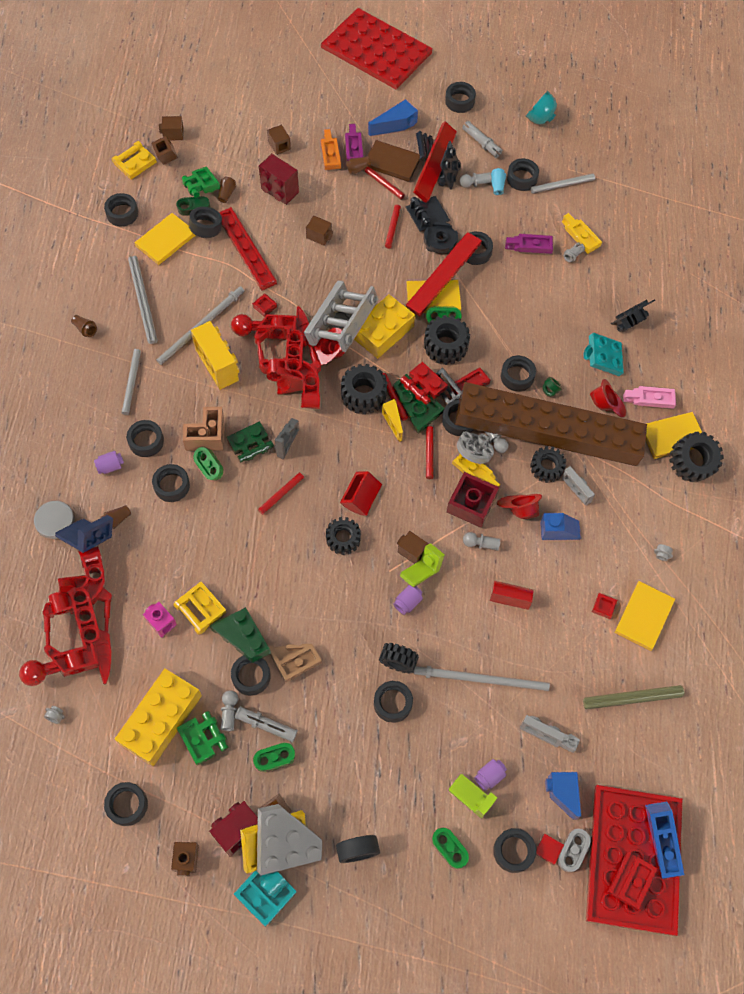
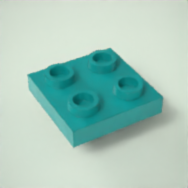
M596 333L590 334L589 345L583 353L584 359L590 361V367L617 376L624 373L622 342Z
M256 870L237 889L234 895L266 927L297 891L278 872L260 875Z

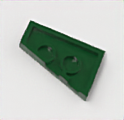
M407 374L404 375V376H406L408 379H412L409 375H407ZM400 379L393 384V388L418 434L443 414L445 408L430 395L428 397L431 400L425 405L422 401H418L415 398V394L404 388V384ZM418 384L416 385L420 390L423 389Z
M246 607L209 625L214 633H218L224 641L233 645L238 652L252 663L271 654L270 648Z

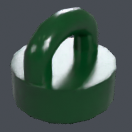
M548 377L542 386L543 392L548 397H553L562 390L561 384L553 377Z

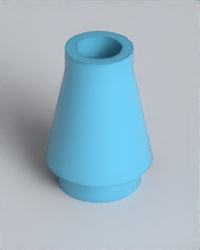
M497 168L491 172V182L494 194L502 195L504 193L506 173L503 169Z

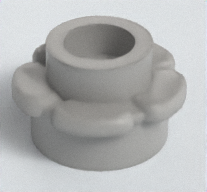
M659 544L657 549H654L656 558L659 560L667 561L673 558V549L669 546Z
M52 706L51 709H45L47 712L44 718L52 723L59 724L65 718L62 714L63 710L56 706Z

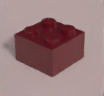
M271 153L259 165L261 189L275 197L277 201L287 205L299 193L298 170Z
M464 472L448 502L446 512L482 528L497 497L499 487Z
M245 801L241 804L239 802L235 803L228 810L230 813L224 818L220 817L215 820L211 825L212 829L209 830L229 857L242 848L240 830L258 824V817Z

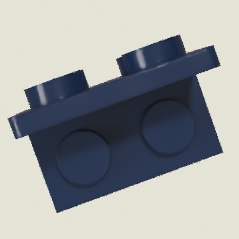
M106 515L92 523L86 519H81L55 532V537L84 553L112 538L113 518Z

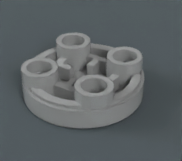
M465 431L457 442L459 453L474 463H487L494 454L489 437L485 434L477 435Z
M50 501L43 504L34 516L35 528L41 536L49 539H57L55 532L73 524L75 521L71 508L61 501Z

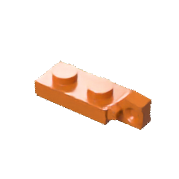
M325 129L324 139H321L324 169H341L337 138H332L331 130Z

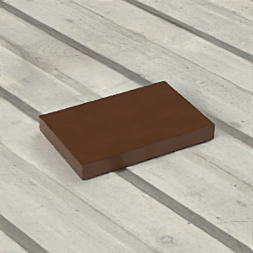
M375 140L368 154L372 164L369 167L374 171L410 182L420 161L418 153Z

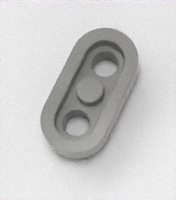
M575 829L569 833L558 857V864L563 871L574 872L580 867L590 846V836L585 830ZM575 837L581 839V845L575 843ZM566 857H570L572 859L571 865H568L565 862Z

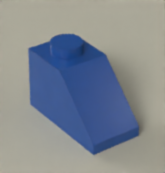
M564 513L543 514L540 522L542 540L581 539L579 520Z
M551 772L545 780L546 792H549L550 799L573 820L579 819L581 817L577 772Z

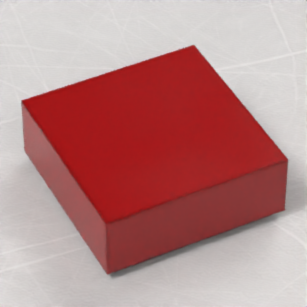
M264 293L252 303V306L265 317L266 314L271 313L277 308V303Z
M598 593L592 613L611 619L618 600Z
M543 834L536 849V856L555 865L564 844L547 834Z

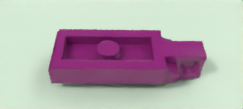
M349 124V133H345L347 161L350 158L363 157L362 137L360 132H356V124Z
M519 234V236L506 237L505 249L518 252L552 254L553 236Z

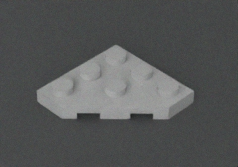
M279 804L258 808L257 872L260 875L322 860V839L308 829Z

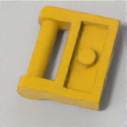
M136 141L134 146L119 156L115 155L111 158L114 165L130 180L157 163L156 158L143 147L140 141ZM137 151L139 152L137 155H135L125 163L122 162L134 153H136Z
M199 582L173 604L195 627L194 631L198 635L205 632L209 625L227 613L226 609L202 582ZM191 601L205 617L202 622L187 607V602Z

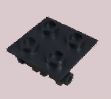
M449 141L440 164L442 171L438 178L439 186L448 185L450 190H452L458 171L461 169V162L457 158L456 150L453 148L451 141Z
M436 196L430 197L426 203L420 201L419 198L412 197L410 205L405 206L419 232L426 230L428 226H433V223L450 221Z
M646 299L615 316L617 320L612 322L611 325L616 323L617 330L625 332L647 319L649 313L643 307L656 300L648 302Z

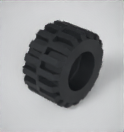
M443 315L442 318L436 317L435 321L431 320L430 324L426 327L424 338L425 353L430 355L431 360L435 359L436 363L444 362L443 365H447L449 362L455 364V361H461L468 351L470 341L469 327H466V323L461 322L460 318L455 319L452 315L450 317H447V315ZM449 337L452 338L454 342L445 343L440 341L439 338Z
M358 364V367L352 366L351 371L347 370L345 375L342 376L341 398L344 405L348 406L350 411L355 410L357 414L359 412H362V415H366V412L374 413V409L378 411L386 400V376L383 375L380 369L377 370L376 366L369 367L370 364L365 366ZM366 385L373 390L368 393H361L356 391L355 388Z
M698 431L684 436L672 446L673 450L670 451L672 458L669 461L673 463L674 466L671 468L672 470L676 469L678 477L682 475V479L685 481L689 479V482H699L719 471L718 468L723 464L720 460L724 459V455L720 453L723 449L718 447V440H713L714 436H707L706 432L699 433ZM690 448H694L701 453L703 457L702 466H697L691 461L689 456Z

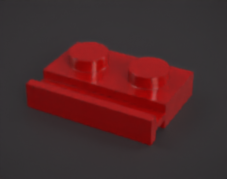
M628 851L609 887L608 893L632 908L639 910L658 868Z

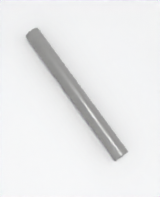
M589 174L531 187V193L595 180V175Z
M134 349L122 408L123 415H129L141 355V350Z

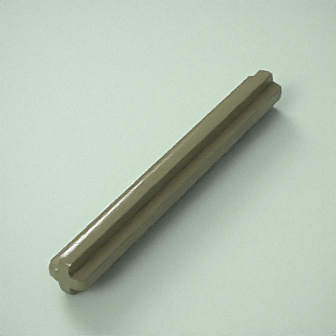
M678 685L585 697L583 699V706L585 709L680 698L684 696L685 692L683 686Z

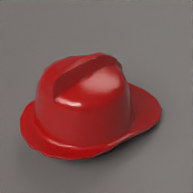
M332 328L328 332L341 334L342 330L340 328ZM321 338L316 346L313 347L318 361L321 362V366L345 354L339 342L335 340Z
M603 379L601 386L590 392L594 404L600 410H613L619 417L624 418L626 416V408L622 400L613 390L610 383Z
M542 495L505 496L497 501V505L503 508H510L518 518H535L540 514L538 501L542 499Z

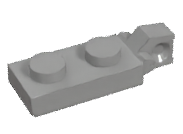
M526 715L520 726L521 730L557 748L560 746L572 753L575 752L580 739L572 734H564L559 728L542 723L535 716Z

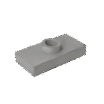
M571 466L565 469L562 476L564 482L584 505L591 503L595 494L587 486L585 479L579 477Z

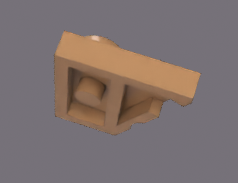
M312 643L299 646L294 644L282 647L268 646L271 651L270 655L285 682L322 663Z

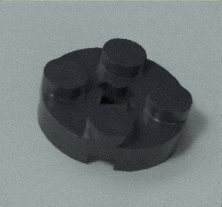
M433 223V226H428L424 232V243L429 252L449 254L457 245L458 232L449 223Z

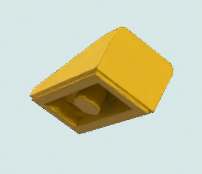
M395 399L383 404L382 415L397 440L401 442L403 430Z

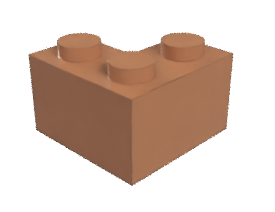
M203 407V423L183 424V443L186 451H196L200 447L208 448L211 451L223 450L224 413L222 407Z

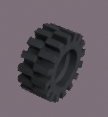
M545 446L544 450L541 447L534 453L530 468L535 478L539 476V481L542 482V479H545V483H548L549 480L552 483L555 482V479H560L566 467V458L563 459L565 455L563 453L559 454L561 450L557 449V451H554L555 447L549 449L548 446ZM545 459L551 460L555 463V468L552 470L545 469L541 462Z
M339 517V521H336V519L332 520L333 524L329 523L326 529V540L330 550H335L336 554L341 552V555H345V552L351 554V550L356 551L361 541L359 525L355 524L353 519L349 521L348 517H345V520H342V517ZM341 530H346L351 534V538L347 542H340L337 540L336 534Z
M385 643L379 661L390 669L410 674L415 670L419 655L412 651V649L405 648L406 646H399L396 643L395 645L393 643Z

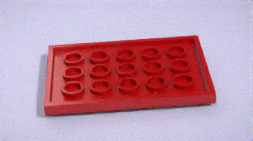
M357 8L321 43L322 49L395 90L432 54L433 49L360 8Z
M601 785L595 786L586 922L678 936L680 876L664 879L661 877L645 805L668 802L673 812L681 853L682 798ZM628 851L658 868L639 910L632 908L608 893L609 887Z

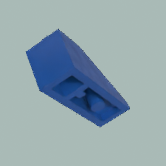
M405 99L368 122V135L374 136L404 131L417 123L418 110Z
M667 801L645 805L662 879L685 875L671 807Z

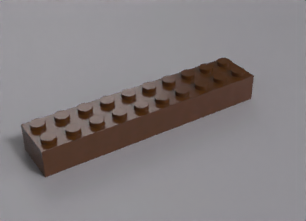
M468 382L464 383L460 395L455 425L632 466H637L640 463L645 452L647 424Z

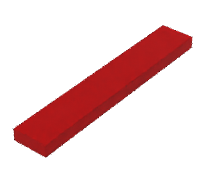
M446 121L442 123L413 191L425 203L429 201L440 175V164L449 141L453 143L457 133Z
M232 207L219 212L222 216L224 230L261 291L276 285L277 280Z
M467 232L407 302L406 308L420 317L481 245L482 240Z

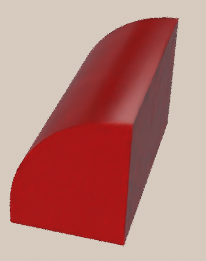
M358 471L354 474L340 504L356 514L367 516L383 484L369 471Z
M494 580L490 601L529 610L534 590Z

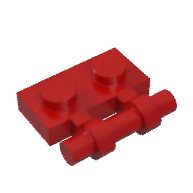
M421 362L409 372V376L412 379H408L406 376L400 379L404 384V388L415 394V398L418 401H422L425 405L431 400L428 395L435 399L448 388V384L424 362ZM418 384L423 389L420 390L416 385Z

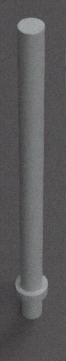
M239 286L234 292L231 291L224 301L193 328L212 321L233 301L236 302L238 297L244 292V289ZM191 330L156 359L158 364L162 365L192 338Z
M416 666L414 674L424 675L426 678L432 676L549 691L550 683L435 669L431 668V666Z

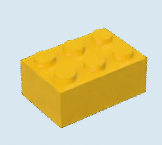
M388 294L372 309L354 340L379 359L414 327L415 314Z
M211 321L191 329L195 350L219 390L238 382V373H240L236 365L238 360L234 353L231 354L229 352L230 348L227 341L221 339L218 327H214Z

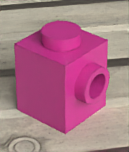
M160 602L150 605L143 614L146 621L161 638L177 625L174 618Z

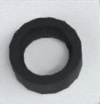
M452 83L446 90L445 104L453 112H468L475 104L476 91L469 83ZM455 94H464L467 97H469V99L465 101H458L452 98V96Z
M525 158L512 161L507 173L508 184L519 191L530 190L538 181V165L534 161ZM524 170L529 172L532 177L520 179L513 173Z
M114 194L104 204L107 219L115 226H128L136 221L138 217L137 203L129 194ZM120 205L131 207L130 211L123 215L112 213V210Z
M197 207L191 211L189 229L193 234L201 238H212L220 233L222 216L218 211L210 207ZM208 220L213 222L214 224L203 225L197 221Z
M470 232L482 240L481 245L486 248V251L480 254L473 253L466 263L471 265L485 264L492 256V239L483 232Z
M511 356L503 363L500 375L501 381L510 390L517 392L525 391L534 382L536 367L525 356ZM516 366L522 367L529 373V377L525 380H515L509 376L508 369Z
M454 400L446 405L442 417L445 430L455 436H461L465 431L471 433L474 430L455 425L449 419L450 413L458 410L460 400Z
M151 420L137 421L127 431L128 445L130 450L137 456H154L163 447L164 437L161 428ZM143 431H152L156 434L154 443L145 447L136 445L134 439Z
M163 465L153 474V489L161 500L176 502L184 498L189 492L190 482L187 472L179 465ZM168 475H178L182 478V485L176 491L166 492L160 488L161 480Z
M241 656L233 663L231 668V680L235 688L241 694L248 696L263 692L268 687L271 679L270 668L266 660L261 658L254 662L263 671L262 680L255 686H245L239 680V671L244 665L252 662L245 656Z
M400 681L384 682L378 687L374 695L373 705L375 712L386 722L396 723L408 717L413 705V696L410 689ZM389 690L401 692L406 701L403 710L395 714L385 711L381 705V698L385 692Z
M122 782L113 786L108 791L104 800V810L107 817L115 824L121 826H132L138 823L145 816L148 808V799L145 792L131 782ZM124 791L133 792L139 800L137 811L129 817L118 816L113 808L115 798Z
M511 828L505 830L496 839L493 846V855L496 863L503 870L510 873H519L528 869L533 864L536 857V844L528 832L519 828ZM517 837L526 844L528 854L522 863L512 864L504 858L502 846L508 838Z
M376 835L355 837L336 844L340 863L360 861L380 854Z

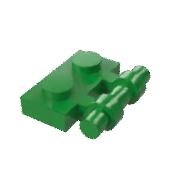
M207 166L191 171L192 175L189 177L186 175L182 177L184 187L195 198L200 196L199 191L203 190L206 194L220 189L218 180Z
M209 711L202 714L204 722L201 724L198 723L196 718H193L177 727L197 766L216 756L212 749L214 746L218 745L221 752L229 748L226 743V736L220 732L216 718L212 717ZM209 729L214 738L207 740L203 731Z

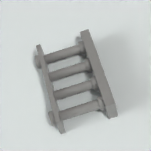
M337 281L304 331L309 344L316 346L321 338L335 340L339 342L342 351L346 352L379 300L375 288L370 286L366 294L348 292L344 281ZM346 299L361 301L358 307L342 305ZM337 312L353 314L349 321L334 318ZM329 325L344 327L341 334L325 331Z

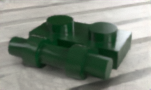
M260 421L226 437L235 455L240 452L243 453L237 456L240 463L246 460L250 461L260 453L265 454L274 447L271 440L266 443L263 442L269 438ZM258 445V447L249 450V448Z

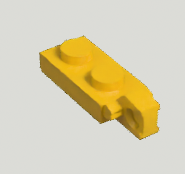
M569 213L563 216L562 223L565 226L564 228L576 242L584 245V251L587 254L601 247L602 241L581 219L575 220Z
M461 454L452 461V464L462 473H469L500 487V484L495 480L496 477L493 475V471L486 465L471 462Z

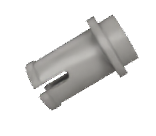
M577 242L571 249H567L564 252V259L567 262H574L576 257L585 250L584 245Z

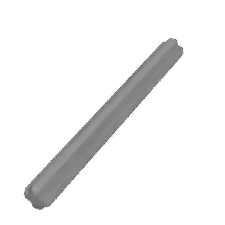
M130 256L128 261L147 341L149 344L157 343L158 340L137 256Z

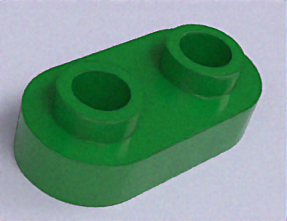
M433 306L426 312V319L429 323L431 320L435 321V318L431 317L434 312L438 313L440 318L443 315L449 317L451 312L455 313V319L462 318L461 311L455 306Z
M205 447L196 449L193 459L203 475L209 480H219L223 475L224 469L214 453Z
M280 743L261 749L253 757L254 766L260 772H268L287 766L294 761L295 750L289 743ZM283 752H288L289 756L287 758H282L281 754ZM263 758L268 759L266 765L260 763Z
M448 828L437 829L432 836L433 846L450 867L454 869L463 868L469 860L468 851ZM440 836H444L447 839L445 844L439 842ZM459 854L461 861L456 862L453 859V855Z

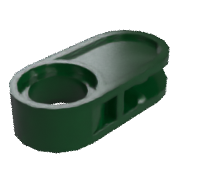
M199 196L198 198L184 197L177 201L176 206L180 215L188 216L197 207H210V202L204 196ZM184 204L189 205L187 209L180 208Z

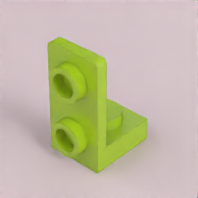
M431 543L425 546L421 560L402 571L400 577L412 587L417 586L440 571L445 554Z
M460 774L449 788L451 794L481 819L497 800L493 793L490 792L487 795L463 774Z

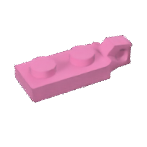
M639 386V388H634V390H625L623 402L634 403V405L674 409L676 406L675 389Z

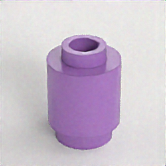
M112 451L98 456L94 463L99 474H107L121 469V464H124L121 453L117 454L116 451Z
M408 585L395 598L394 607L403 615L407 612L410 613L423 600L421 596L422 591L417 586L412 587Z
M492 759L477 772L474 778L477 784L486 791L488 788L492 789L506 777L505 771L507 769L500 760L495 761Z

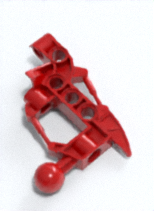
M297 306L296 316L266 314L262 321H252L245 314L233 317L231 329L236 335L243 337L250 334L251 331H257L254 339L258 346L259 368L263 374H267L268 380L277 382V394L281 395L303 390L301 408L320 409V379L318 373L321 371V362L318 361L312 345L309 344L304 334L309 322L300 306ZM266 338L287 339L286 357H283V359H264L261 343ZM307 345L309 346L313 361L311 364L302 360L303 347Z
M98 546L84 553L78 551L85 575L58 578L59 592L48 596L49 602L45 604L42 614L44 617V632L46 634L44 653L51 662L44 664L37 660L25 662L19 670V678L25 685L37 686L44 681L47 675L60 672L64 677L98 668V666L104 685L107 684L111 669L112 653L110 634L108 633L112 594L105 589L104 568ZM95 572L101 575L99 578L95 579L90 577V575ZM78 596L86 598L83 602L75 601V598ZM97 601L105 602L104 631L98 628L92 606ZM74 613L82 647L59 652L50 645V618H53L54 615ZM84 614H87L91 617L88 621H82L80 619V617ZM93 633L96 637L93 640H87L85 635Z

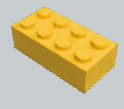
M164 668L114 740L120 746L154 767L178 732L177 727L184 723L202 697L199 689Z

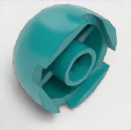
M547 91L533 106L532 110L528 112L526 117L534 124L541 125L547 121L550 123L556 116L557 102L554 96Z

